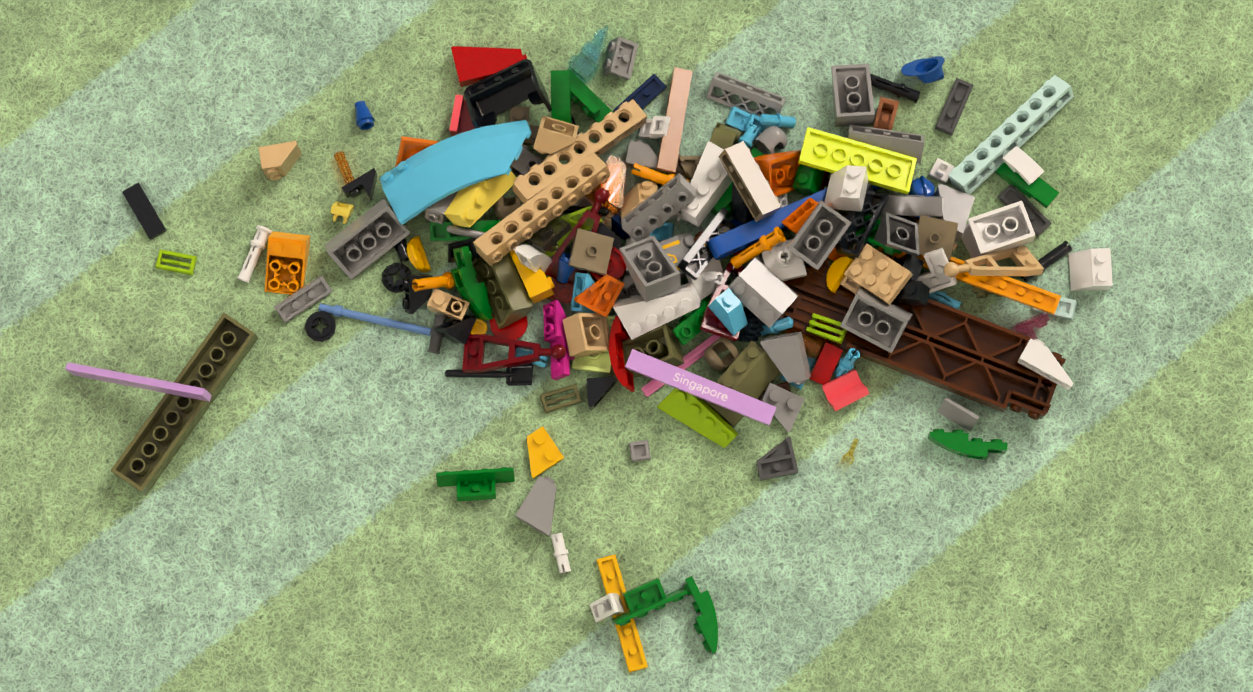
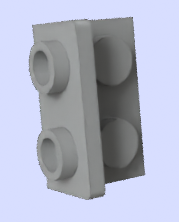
M621 37L611 40L607 46V58L603 63V75L608 76L611 74L629 80L638 44Z

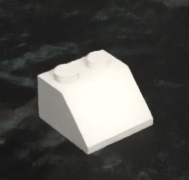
M847 165L831 174L824 203L832 209L862 211L868 185L866 167Z
M1110 248L1087 249L1068 254L1071 291L1109 290L1113 286Z

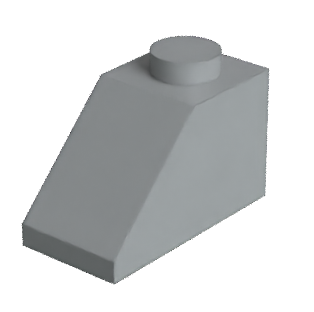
M642 140L630 141L625 167L636 169L633 167L636 162L658 171L656 170L658 158L651 147Z

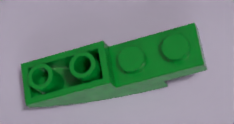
M502 220L476 221L471 227L462 228L486 233ZM451 221L444 222L443 224L429 222L430 241H461L472 238L447 232V226H454Z
M468 246L453 249L457 268L451 269L462 299L470 303L468 308L478 319L483 321L493 319L492 307L487 297L488 290L484 282L477 283L476 281L477 274L473 268L471 251Z
M933 429V432L928 434V439L936 445L963 457L986 460L988 452L1005 453L1007 451V443L1002 442L1001 439H991V442H983L981 438H972L969 441V433H964V430L944 432V429Z
M690 576L685 579L686 584L683 587L687 591V595H692L695 601L692 603L695 612L701 613L700 616L695 618L696 623L693 625L698 635L702 633L705 639L702 643L706 652L710 651L713 655L716 653L718 644V623L713 601L708 590L700 593L693 577Z

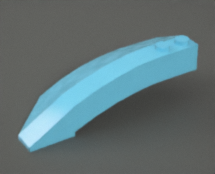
M522 120L484 126L457 134L423 149L405 161L400 162L392 170L384 173L380 177L382 189L400 224H405L434 203L465 187L503 174L509 175L511 172L510 165L513 160L517 161L523 150L521 145L525 139H529L532 133L528 122Z

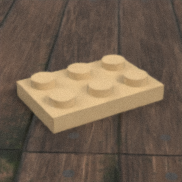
M869 244L864 246L860 256L855 258L844 273L847 278L888 305L893 302L913 275L909 270Z

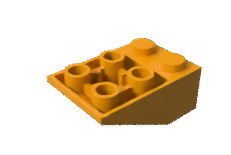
M273 231L268 236L265 292L292 295L304 287L310 247L309 235Z

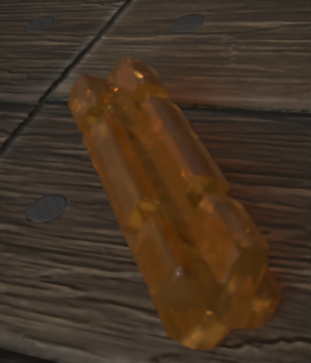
M343 151L335 153L334 157L342 177L345 178L344 182L348 184L355 179L352 176L353 174L347 160H345V154Z

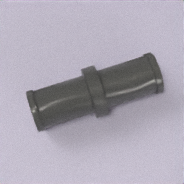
M435 314L427 352L440 354L441 342L444 336L435 332L434 328L446 323L447 316Z

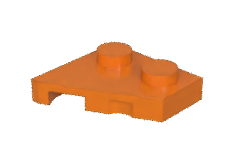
M606 274L576 296L574 301L607 318L625 283Z

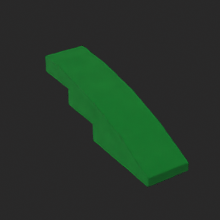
M551 70V118L572 124L570 70Z
M1005 162L994 171L1006 182L1017 187L1029 198L1033 197L1045 208L1059 194L1057 190L1040 177L1028 185Z

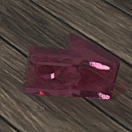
M1043 312L1011 326V329L1033 340L1038 339L1033 327L1039 329L1046 326L1050 317L1047 312Z

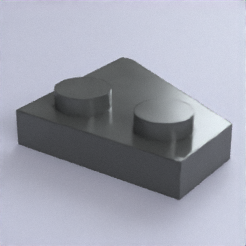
M790 436L756 461L760 481L798 473Z

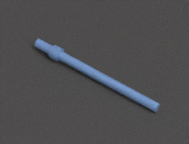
M321 303L319 305V311L331 313L333 316L340 318L341 316L428 336H430V331L432 330V328L343 309V306L339 305L330 306Z

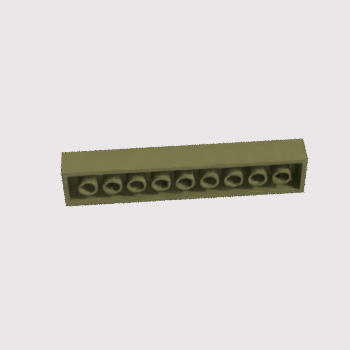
M223 313L174 381V383L206 389L212 395L210 402L166 393L110 471L147 495L258 340L257 335L226 313Z

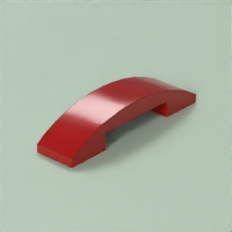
M616 315L609 337L610 361L619 382L630 392H635L633 373L625 368L622 340L629 339V335L618 315Z

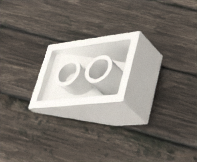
M1023 201L968 219L981 255L1016 248L1034 242L1035 232Z

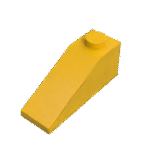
M514 250L509 252L533 304L554 295L551 288L555 286L551 277L546 278L541 269H538L535 273L520 263Z

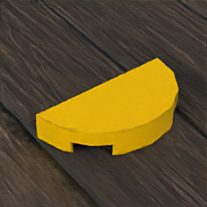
M416 236L410 239L406 250L411 263L421 272L431 271L420 237Z
M840 257L832 263L826 277L827 287L830 291L834 293L837 291L845 277L844 273L854 261L853 259Z

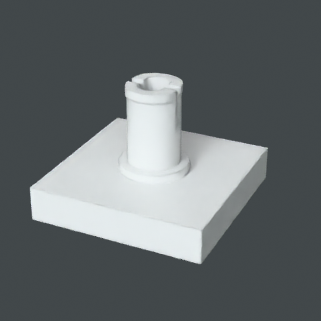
M793 239L786 240L783 243L780 242L773 246L771 251L761 253L764 265L782 281L807 275L804 261L787 249Z
M707 252L702 254L700 258H708ZM714 257L696 280H693L686 274L688 282L692 283L701 300L713 293L717 284L720 285L724 282L720 260H715ZM697 263L688 264L687 267L696 273L698 271Z

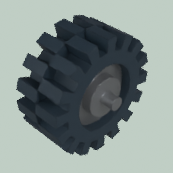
M743 307L748 324L740 330L737 340L741 342L758 341V337L762 336L760 332L764 330L762 328L764 323L747 307Z

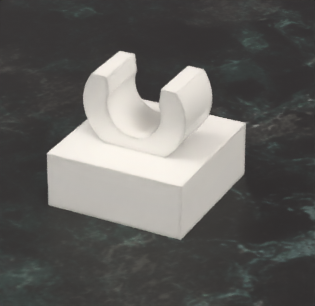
M937 158L929 176L946 184L949 178L948 174L954 166Z

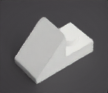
M610 593L590 604L596 623L613 615L624 613L620 597L616 593Z

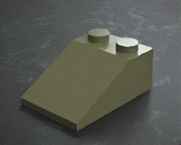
M663 324L632 340L630 338L623 341L625 365L632 349L676 367L684 364L679 340L672 331L674 328L668 324ZM629 370L631 373H633V378L644 376L642 374Z

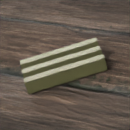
M577 384L540 395L545 414L582 403ZM573 389L575 391L574 393L545 401L547 397ZM575 396L577 397V399L568 401L549 408L547 407V405L560 402Z

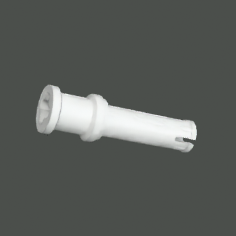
M260 225L256 227L257 231L254 239L250 241L251 248L237 279L249 283L262 250L264 251L267 247L268 236L273 232Z

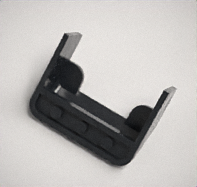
M529 59L521 60L470 85L464 91L470 118L475 128L495 125L497 114L528 99L533 105L544 103L548 111H552L548 94L533 63Z

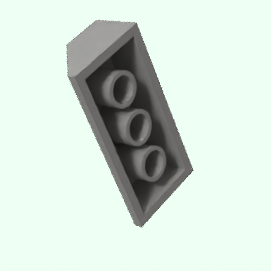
M383 198L327 242L325 247L331 258L350 279H353L411 232L405 224H400L391 205Z

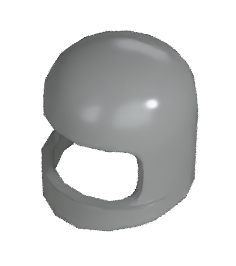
M776 126L767 127L754 139L756 148L764 155L768 154L766 147L770 154H774L775 146L783 150L788 143L784 131Z

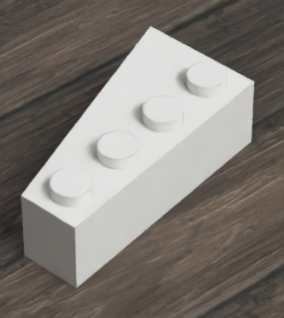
M710 141L707 142L690 182L695 189L696 198L690 205H685L680 209L683 219L697 227L701 225L732 183L729 174L718 157L724 149Z

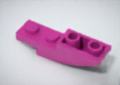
M554 300L543 305L544 341L550 343V348L560 344L566 349V355L563 359L557 360L551 356V379L559 380L570 375L569 361L575 359V357H570L563 325V319L567 317L560 302Z

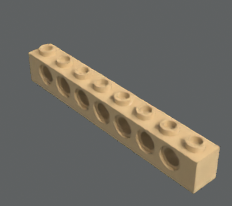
M633 99L630 102L622 103L617 111L608 113L600 123L592 124L584 134L579 133L576 136L575 143L559 150L554 155L549 154L540 165L535 164L529 169L527 174L524 176L519 175L513 183L514 193L523 203H526L594 152L599 157L646 124L647 115ZM620 118H625V119H627L628 121H627V122H621L619 119H620ZM609 128L613 130V132L607 133L605 129ZM596 139L598 142L591 143L589 140ZM580 149L583 151V153L578 154L575 152V150ZM567 160L569 163L561 164L559 161ZM551 170L553 174L547 175L545 171ZM537 181L539 184L531 185L529 182Z
M594 152L476 239L473 243L477 253L490 266L499 262L506 254L513 251L525 240L531 238L534 233L544 228L570 206L575 205L586 194L591 193L595 187L604 183L610 177L608 166Z

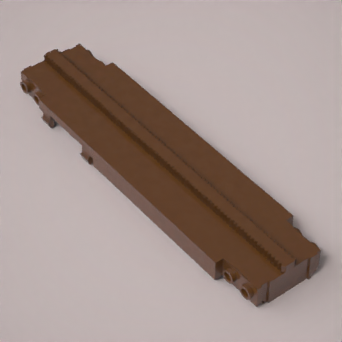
M826 258L818 270L804 262L806 276L783 281L798 297L777 320L786 317L793 319V327L789 328L792 331H801L805 336L823 343L827 342L846 352L850 348H855L852 354L858 350L860 357L1001 412L1009 406L1011 411L1017 413L1025 412L1028 414V417L1035 420L1043 419L1048 413L1057 384L1017 362L1028 341L1032 339L1028 336L928 298L926 307L892 302V304L912 313L892 353L848 330L842 344L806 331V328L810 325L809 321L813 318V313L842 323L855 297L854 293L841 284L835 293L827 287V272L832 265L829 263L830 259ZM817 320L818 323H821V324H824V325H827V326H830V327H833V328H836V329H839V330H843L842 328H839V327H836V326H833V325H830V324H827V323H824V322H821V321H818V320ZM814 326V328H813V329H815V330H818V331H821V332H824V333H827V334H830V335H833V336H836V337H840L839 334H836V333H833V332H830V331H827V330H824V329H821V328H818V327H815V326ZM1051 352L1062 367L1066 359L1062 358V355L1059 353Z

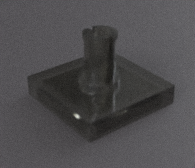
M556 217L524 242L544 253L547 251L555 252L559 248L557 242L572 227L570 223Z

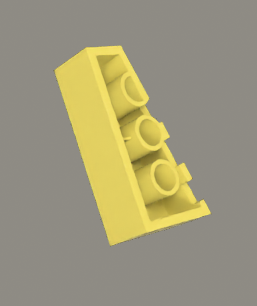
M510 172L509 175L503 174L486 179L459 190L444 215L454 226L471 227L513 186L514 180L517 177Z

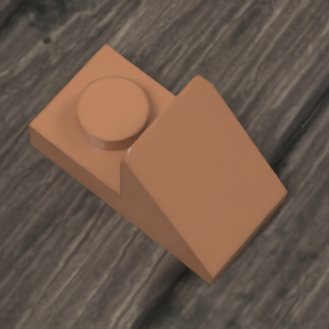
M884 97L880 98L873 128L892 130L899 101Z

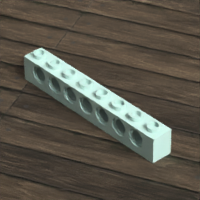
M1056 75L1047 80L1037 92L1033 93L1023 105L1018 107L1016 112L994 130L984 142H981L971 154L967 155L957 167L951 170L948 174L951 184L959 191L970 195L1004 163L1002 158L1015 146L1020 148L1074 97L1071 85Z

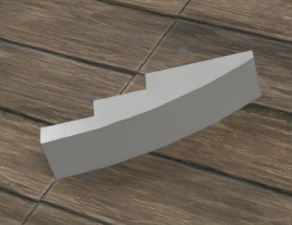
M888 194L889 199L881 213L942 217L943 196ZM874 198L871 205L879 204L881 199Z

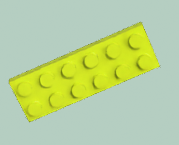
M807 127L798 163L830 173H835L847 165L863 166L867 169L868 183L908 195L917 158Z

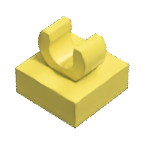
M336 201L331 206L330 212L334 214L333 221L336 222L340 215L344 219L343 224H346L349 216L353 213L354 205Z

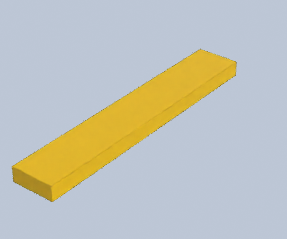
M616 555L597 559L606 595L610 593L618 594L624 613L628 612L629 610L622 595L626 590ZM624 613L617 614V615H613V618H615V617H617V616H619V615H622V614H624ZM634 618L630 619V623L623 626L615 624L629 673L648 668Z

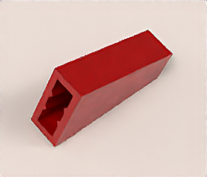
M451 47L460 87L472 85L521 60L527 59L526 54L522 55L521 49Z

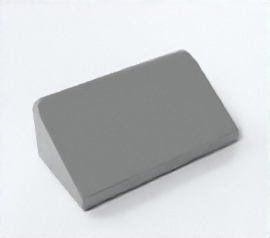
M945 398L938 409L939 414L968 431L972 430L979 419L978 415L949 398Z

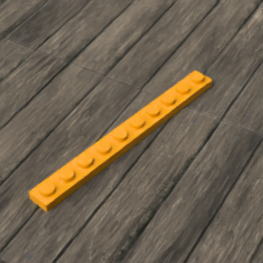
M880 246L878 249H876L883 254L892 256L897 259H900L902 256L907 254L905 252H902L901 254L894 252V255H890L883 252V248ZM924 255L916 257L924 262L922 268L929 270ZM952 256L951 260L949 261L954 262L957 265H963L965 263V261L957 259ZM961 272L955 276L958 281L1052 315L1055 314L1061 298L1060 295L1007 276H971L968 272Z

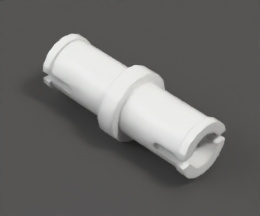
M563 533L550 535L555 551L553 555L557 560L559 574L571 571L567 556L569 552L565 548Z

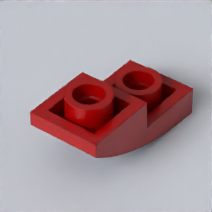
M826 342L809 379L821 385L828 383L843 350Z

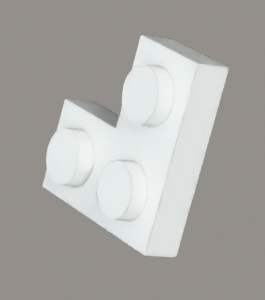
M940 248L925 253L924 258L930 272L919 275L917 281H922L930 288L929 293L956 285V277L951 278L944 274V266L949 263L944 249Z

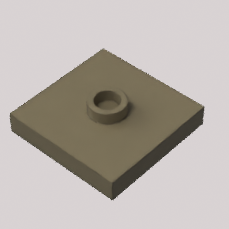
M920 215L918 224L920 255L943 248L948 261H950L958 223Z
M577 228L568 266L605 276L614 238Z

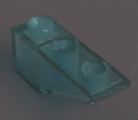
M607 25L603 29L599 28L595 32L593 40L591 42L587 41L581 48L582 51L579 55H574L569 61V69L584 84H587L599 70L608 36Z

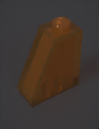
M610 155L605 163L608 166L610 177L604 183L595 187L591 193L586 194L585 197L595 202V191L599 188H605L608 190L610 197L601 207L608 208L609 212L615 215L619 214L623 207L627 164L619 157Z

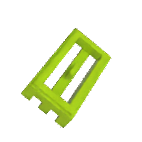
M160 249L155 268L193 276L197 256ZM167 255L192 261L191 263L162 258V256ZM161 262L190 267V269L162 265Z
M813 313V318L809 321L810 325L806 328V331L842 344L847 330L840 327L841 322ZM817 320H818V321H821V322H824V323H827V324H830V325H833V326H836V327H839V328H842L843 330H839V329H836V328H833V327H830V326H827V325L818 323ZM814 326H815V327H818V328H821V329H824V330H827V331H830V332L839 334L840 337H836V336H833V335H830V334H827V333H824V332L815 330V329H813V328H814Z

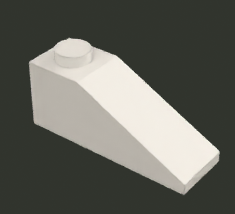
M1030 339L1017 362L1069 390L1073 382L1049 348L1044 346L1045 343L1039 339Z

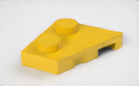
M543 426L527 436L531 476L534 479L563 460L564 457Z

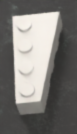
M692 283L680 285L679 290L645 302L641 295H634L626 299H616L613 308L632 340L699 308L701 299Z

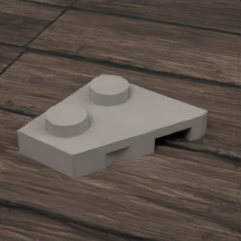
M769 383L761 400L777 407L774 413L775 418L786 431L790 432L805 398Z

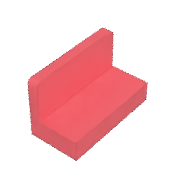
M463 95L455 96L449 129L450 135L453 136L475 129Z
M855 369L822 385L826 399L835 411L869 394L867 387L861 382Z

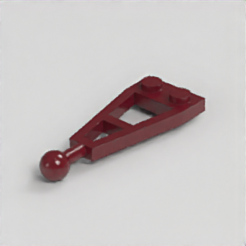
M599 188L595 191V203L591 211L586 210L551 259L552 262L545 272L546 275L557 279L559 257L573 237H575L576 229L581 228L588 217L594 220L592 232L597 233L601 218L598 212L602 204L609 200L608 190ZM575 268L565 284L574 287L575 273L587 274L588 271Z
M742 249V250H740V251H738V252L733 253L734 256L738 255L739 253H741V252L744 251L745 249ZM729 262L723 272L724 282L720 285L717 284L703 313L700 330L732 341L738 339L739 332L733 336L718 317L711 312L712 310L708 306L721 292L723 293L729 287L725 285V282L730 272L736 273L737 278L744 270V267L740 266L736 269L732 263Z
M470 334L466 345L464 344L462 370L464 373H483L540 361V356H552L554 359L560 360L565 357L566 349L560 344L554 345L552 348H541L538 343L486 334ZM485 343L509 346L508 359L483 364ZM516 348L533 350V354L516 357Z

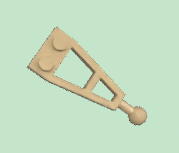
M1018 246L965 260L963 265L949 262L944 266V274L951 278L961 272H968L971 276L1042 275L1044 270L1043 266L1026 246ZM1010 257L1018 267H999L995 261Z

